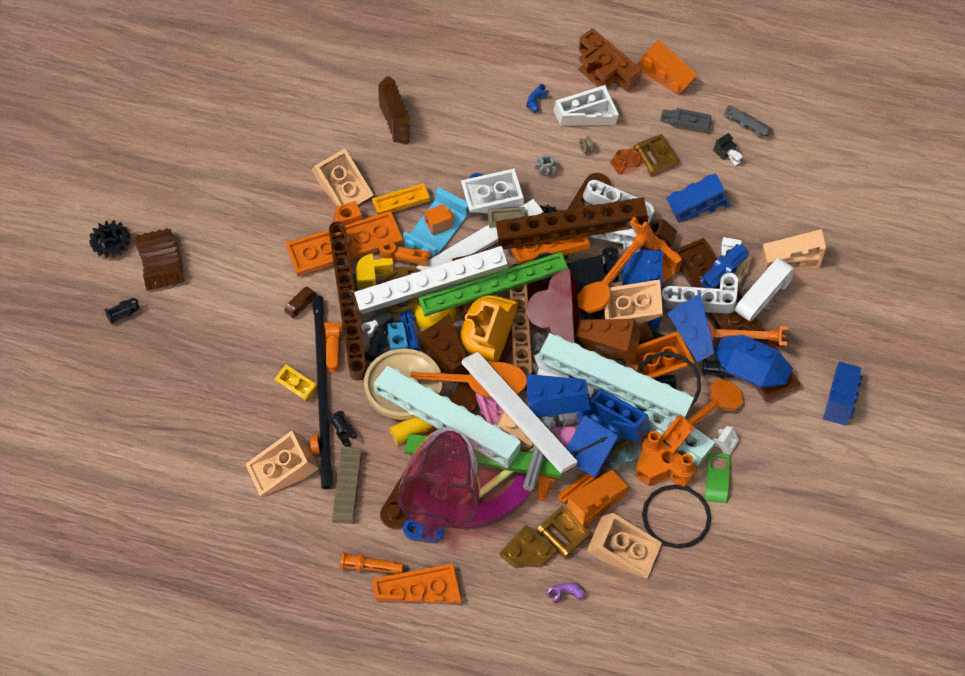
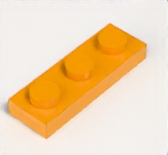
M424 183L372 198V204L377 215L388 211L393 213L430 202V196Z

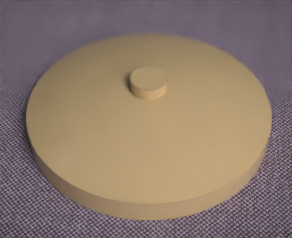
M395 349L383 353L370 364L364 377L366 398L377 412L386 417L398 420L415 418V415L376 394L374 382L387 366L392 369H398L408 378H410L411 372L441 373L440 369L429 356L417 350ZM417 380L419 384L432 388L435 393L441 396L442 381Z

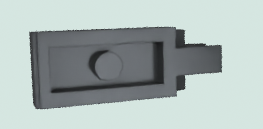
M728 105L724 116L729 120L737 119L743 127L753 128L754 133L759 136L770 135L773 130L770 126L731 105Z
M680 108L672 111L663 109L660 121L676 127L708 133L712 116Z

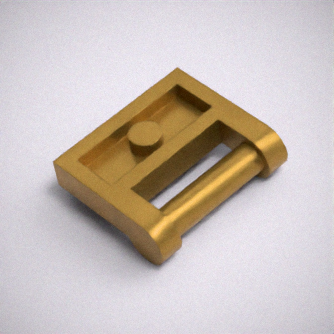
M662 134L639 142L633 147L635 153L639 154L648 168L647 172L650 176H655L659 172L676 166L679 163V159ZM644 149H649L658 164L654 165Z
M563 506L536 529L540 536L543 535L561 552L560 555L564 559L568 558L591 534ZM554 527L570 544L565 546L548 528Z

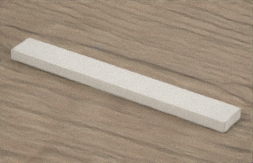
M534 199L520 206L525 207V216L544 213ZM488 225L429 259L427 266L419 265L416 268L423 271L452 262V258L480 253L498 242L497 228H489Z
M479 352L462 360V365L561 474L576 466L578 461Z

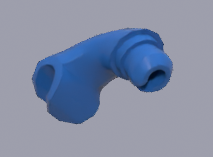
M540 84L528 98L527 108L533 113L539 111L536 99H546L549 94L548 90L544 91L546 89L544 84Z

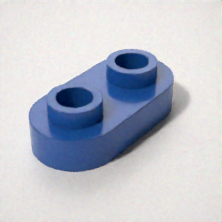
M411 518L403 525V533L410 540L436 543L444 535L443 526L437 521ZM411 529L417 530L415 533L410 532ZM433 531L437 533L434 536L430 534Z

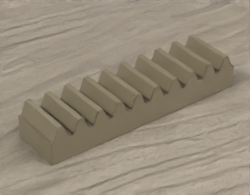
M341 447L332 514L333 523L353 524L362 448Z

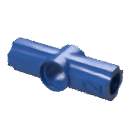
M736 244L725 256L721 255L714 262L712 268L701 278L700 282L703 287L716 289L720 285L721 277L724 274H734L737 267L749 256L746 247L742 244Z

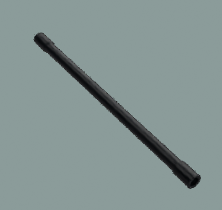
M315 296L312 300L318 386L321 488L328 490L333 488L328 420L324 298L322 296Z

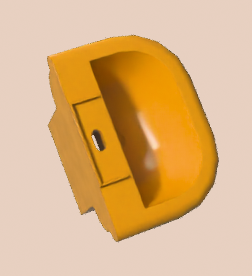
M486 295L472 303L465 315V321L460 333V342L467 357L479 352L488 363L499 362L513 323L518 302L498 296Z

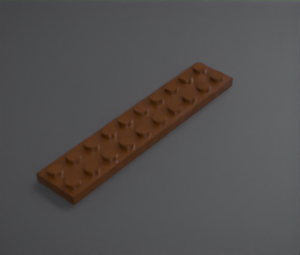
M702 238L673 250L682 259L680 270L691 287L704 288L700 282L701 278L712 268L714 262L718 259L706 240ZM739 290L737 295V304L743 298ZM706 299L705 301L711 302L712 299ZM726 300V301H724V302H725V303H730V302H732V301ZM735 311L728 314L708 312L718 329L765 331L757 317L749 322ZM753 339L778 350L769 339ZM791 372L786 384L783 386L755 387L767 403L798 389L800 383L793 372Z

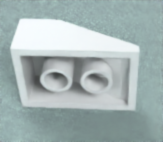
M515 169L461 180L470 212L488 213V209L512 208L524 205V198Z

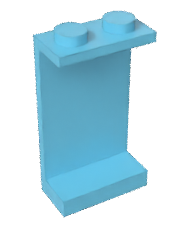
M438 187L435 191V201L429 209L445 204L447 209H451L453 212V227L432 235L423 215L410 234L407 232L403 233V244L408 249L429 251L431 253L430 258L440 254L470 214L467 201Z

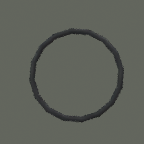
M660 352L649 356L639 365L638 373L641 372L642 368L650 360L660 356H673L685 361L693 369L697 378V391L691 406L697 401L701 391V377L695 365L686 357L674 352Z
M680 485L663 486L652 492L645 501L642 512L644 526L648 533L662 542V545L673 548L690 547L701 541L708 532L711 522L709 506L703 497L691 488ZM680 489L698 497L704 505L707 515L706 526L701 535L693 541L683 544L665 542L657 537L648 526L646 518L648 504L655 495L664 490Z

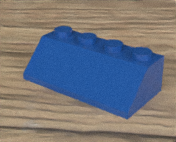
M641 250L636 252L623 267L622 286L660 280L662 295L663 251ZM661 316L648 321V325L659 329Z

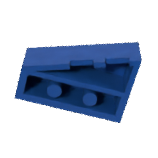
M701 293L668 312L669 317L697 363L714 353Z
M838 362L823 415L824 420L841 425H846L848 419L852 420L855 411L853 405L857 402L859 395L857 387L861 386L863 376L860 375L861 367Z
M527 374L528 405L538 418L591 410L590 394L586 379Z
M600 389L590 399L591 410L577 413L578 426L584 415H592L594 413L600 416L605 424H612L620 429L619 432L623 434L622 439L639 442L650 430L648 414L603 389Z

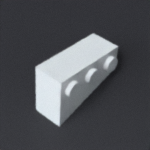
M605 85L556 100L553 110L560 126L616 125L619 116Z

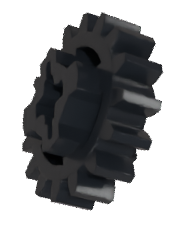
M107 220L105 225L99 223V228H93V233L89 235L91 239L89 242L93 252H97L99 257L104 254L105 259L109 255L115 258L117 253L121 256V251H127V245L131 244V236L127 227H123L121 222L116 225L115 220L111 224Z

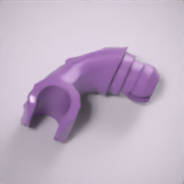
M562 583L551 587L547 592V597L550 594L556 595L552 600L553 603H557L560 595L565 592L576 596L577 599H582L585 596V591L577 583Z

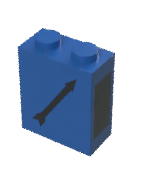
M594 413L592 415H584L566 449L578 461L577 467L593 477H598L603 473L623 434L619 432L620 429L612 424H605L602 422L603 419Z

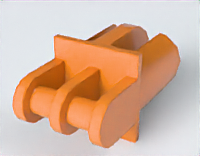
M538 475L536 487H538L537 497L539 500L544 501L547 499L548 490L554 489L555 478Z

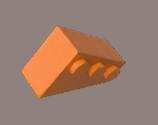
M659 39L637 63V66L642 69L641 72L678 95L698 75Z
M613 470L603 473L593 482L568 496L567 511L586 528L627 495L628 485Z

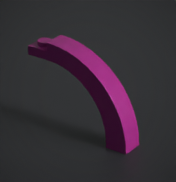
M518 474L514 482L504 493L480 505H450L434 499L416 489L412 497V503L419 510H427L425 518L427 520L437 521L447 527L469 529L488 526L507 518L525 503L532 492L524 490L525 477Z

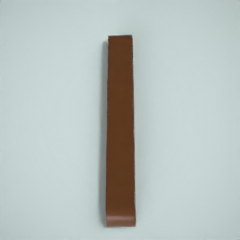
M336 221L330 224L329 235L349 374L354 380H362L367 370L357 301L354 293L355 287L346 227L342 222ZM346 265V267L340 268L339 266ZM344 281L349 282L348 284H345V285H344V284H341V283L344 282ZM346 298L352 299L350 301H344V299ZM348 315H353V316H354V317L351 318V319L346 318V316H348ZM351 332L357 333L354 336L348 335ZM354 349L359 350L358 353H352L351 351ZM355 367H361V368H362V369L359 370V371L353 370Z

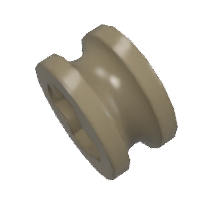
M589 136L586 139H579L583 154H587V151H594L593 143Z

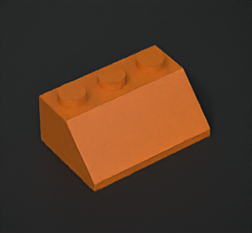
M678 331L638 345L634 364L629 363L628 360H623L626 367H630L636 372L639 365L646 358L660 352H674L686 357L691 363L695 364ZM660 356L650 360L642 368L640 374L648 375L655 379L689 367V365L685 361L673 356Z

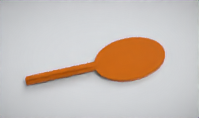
M503 362L489 363L517 395L525 389L527 378L521 369ZM410 373V378L415 380L466 382L479 395L492 398L471 373L469 375Z

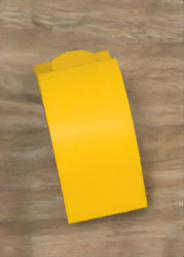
M373 254L362 257L356 265L357 291L375 286V276L386 275L393 271L392 258L374 260Z

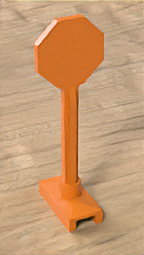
M632 218L629 223L636 234L633 243L601 282L598 281L584 286L577 295L579 309L587 313L604 309L611 300L609 285L635 252L642 246L652 250H657L660 247L648 222H644L641 226L637 218Z
M707 320L711 341L713 337L744 335L751 339H769V341H776L778 346H787V342L781 340H786V332L782 331H787L788 326H779L778 330L769 331L714 329L713 325Z
M717 379L709 386L712 401L688 420L681 414L677 416L661 436L660 442L665 440L672 447L670 452L673 454L695 429L693 426L717 407L729 411L738 409L743 404L742 392L733 382Z

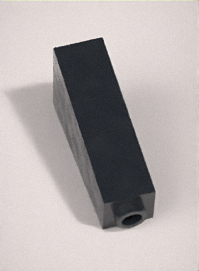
M602 255L567 264L568 269L572 271L577 279L578 294L584 286L598 281L601 282L604 279ZM605 308L592 313L579 309L584 320L605 319Z

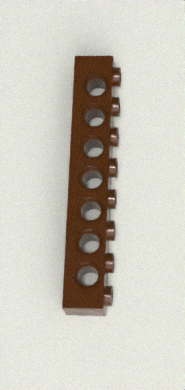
M642 197L532 216H522L520 218L496 221L499 246H502V249L505 250L633 229L629 223L633 217L637 218L642 226L644 222H648L645 199Z

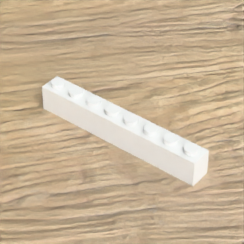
M502 246L354 293L361 314H366L506 270L508 265Z

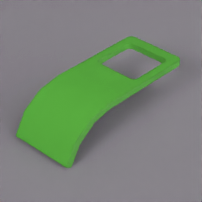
M712 452L708 454L704 500L721 503L727 502L730 455ZM711 457L727 459L726 469L711 468Z

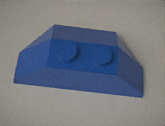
M744 335L722 337L714 351L715 356L726 373L759 388L785 385L793 370L778 350Z

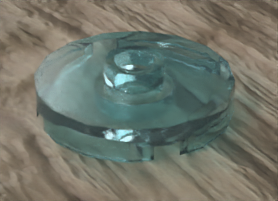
M634 442L627 447L619 449L615 456H611L606 466L610 471L621 469L620 465L630 464L641 454L642 446L639 442Z

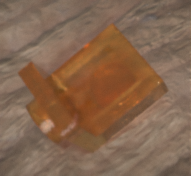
M621 149L614 155L610 164L620 175L623 174L627 167H639L643 161L634 149Z

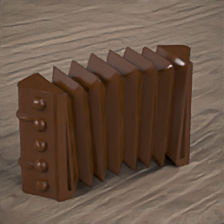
M387 76L378 84L379 107L382 109L385 120H387L393 142L407 145L410 140V117L405 109L403 100H401V94H399L395 80Z
M165 228L157 232L151 231L148 234H137L134 237L136 248L143 263V278L147 291L184 282L180 251L174 236H172L171 229Z

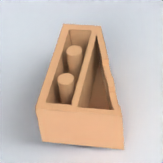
M822 229L763 244L761 258L764 272L778 257L794 267V270L820 268L826 250Z

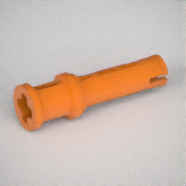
M342 551L340 569L349 568L356 569L357 572L371 570L400 574L402 573L403 562L365 557L363 554L352 555Z

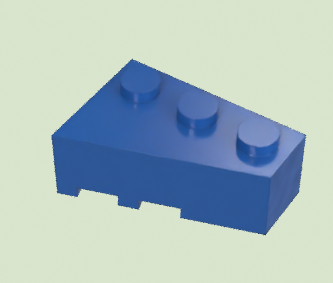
M716 173L704 177L703 180L697 183L689 184L686 188L673 192L670 196L666 197L678 223L699 217V213L704 211L715 212V208L725 206V208L731 207L726 191Z

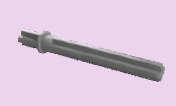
M556 415L545 416L540 420L550 432L556 425ZM536 446L523 485L524 490L532 492L536 486L544 454Z

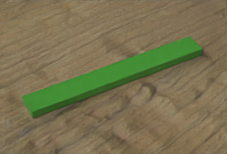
M562 252L418 297V301L425 317L475 301L486 295H494L554 276L559 271L568 269Z
M415 434L408 435L404 450L405 454L522 473H527L533 454L520 451L507 469L460 441ZM544 456L539 475L562 479V474Z

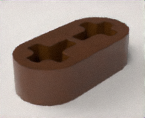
M309 287L303 288L289 301L284 312L291 318H295L313 301L312 299L316 296V292Z

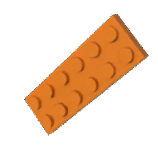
M391 211L345 224L350 260L378 252L379 245L383 246L384 249H388L390 241L396 246L403 244V238ZM329 230L285 243L297 277L334 265Z

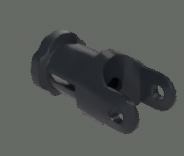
M607 247L602 250V256L605 260L603 267L607 274L618 262L617 255L619 252L614 247ZM618 275L612 282H616L618 280Z
M131 298L119 302V305L104 309L110 324L112 325L114 321L123 317L127 318L132 313L138 311V300Z
M381 328L380 332H375L373 337L370 338V347L368 352L365 353L366 360L373 362L382 354L383 349L386 348L388 330L386 328Z
M703 360L702 376L735 377L726 373L719 362Z
M337 411L328 420L337 430L336 434L345 447H350L349 437L356 439L357 434L353 426L347 422L344 412Z

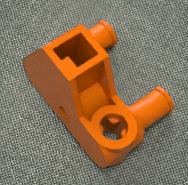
M651 431L648 434V438L642 444L634 476L647 486H651L666 478L683 487L690 484L693 476L697 473V468L693 464V457L690 454L681 455L676 451L672 454L670 452L672 448L664 442H660V433Z

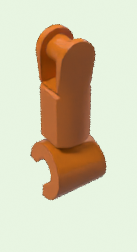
M391 241L389 242V250L379 245L380 258H392L393 262L398 260L427 266V259L431 256V253L427 250H414L398 247L397 250L396 245Z
M324 323L325 339H327V370L330 373H335L338 370L339 339L342 338L343 326L342 323Z

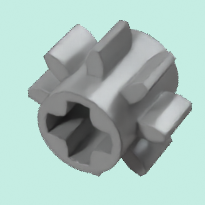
M545 154L541 158H537L535 170H540L539 175L549 177L552 173L556 174L558 161H554V156Z

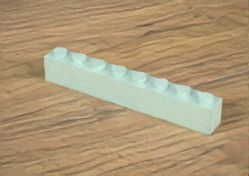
M549 333L539 353V362L577 379H586L588 384L603 389L670 421H674L680 414L685 418L694 397L686 392H680L668 384L660 383L648 375H642L630 367H624L612 359H606L594 351H588L576 343L564 340L558 335Z
M387 366L374 382L376 394L507 469L520 452L521 441L515 435L507 434L499 426L491 425L479 415L475 416L465 407L452 403L448 397L438 395L432 388L422 386L417 380L406 377L396 368L392 369Z

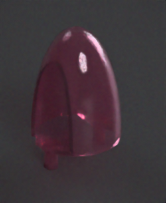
M445 427L438 429L420 443L406 466L398 490V503L407 517L415 523L424 526L422 539L425 541L427 534L429 535L428 541L435 539L436 529L440 530L444 526H451L452 528L461 527L470 522L476 515L480 493L479 467L474 448L467 436L455 428Z

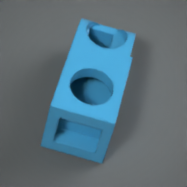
M403 322L388 323L390 351L408 349Z

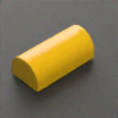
M285 364L274 379L306 402L313 398L318 388L316 383Z
M415 417L389 427V432L397 446H400L407 442L409 434L424 435L433 426Z

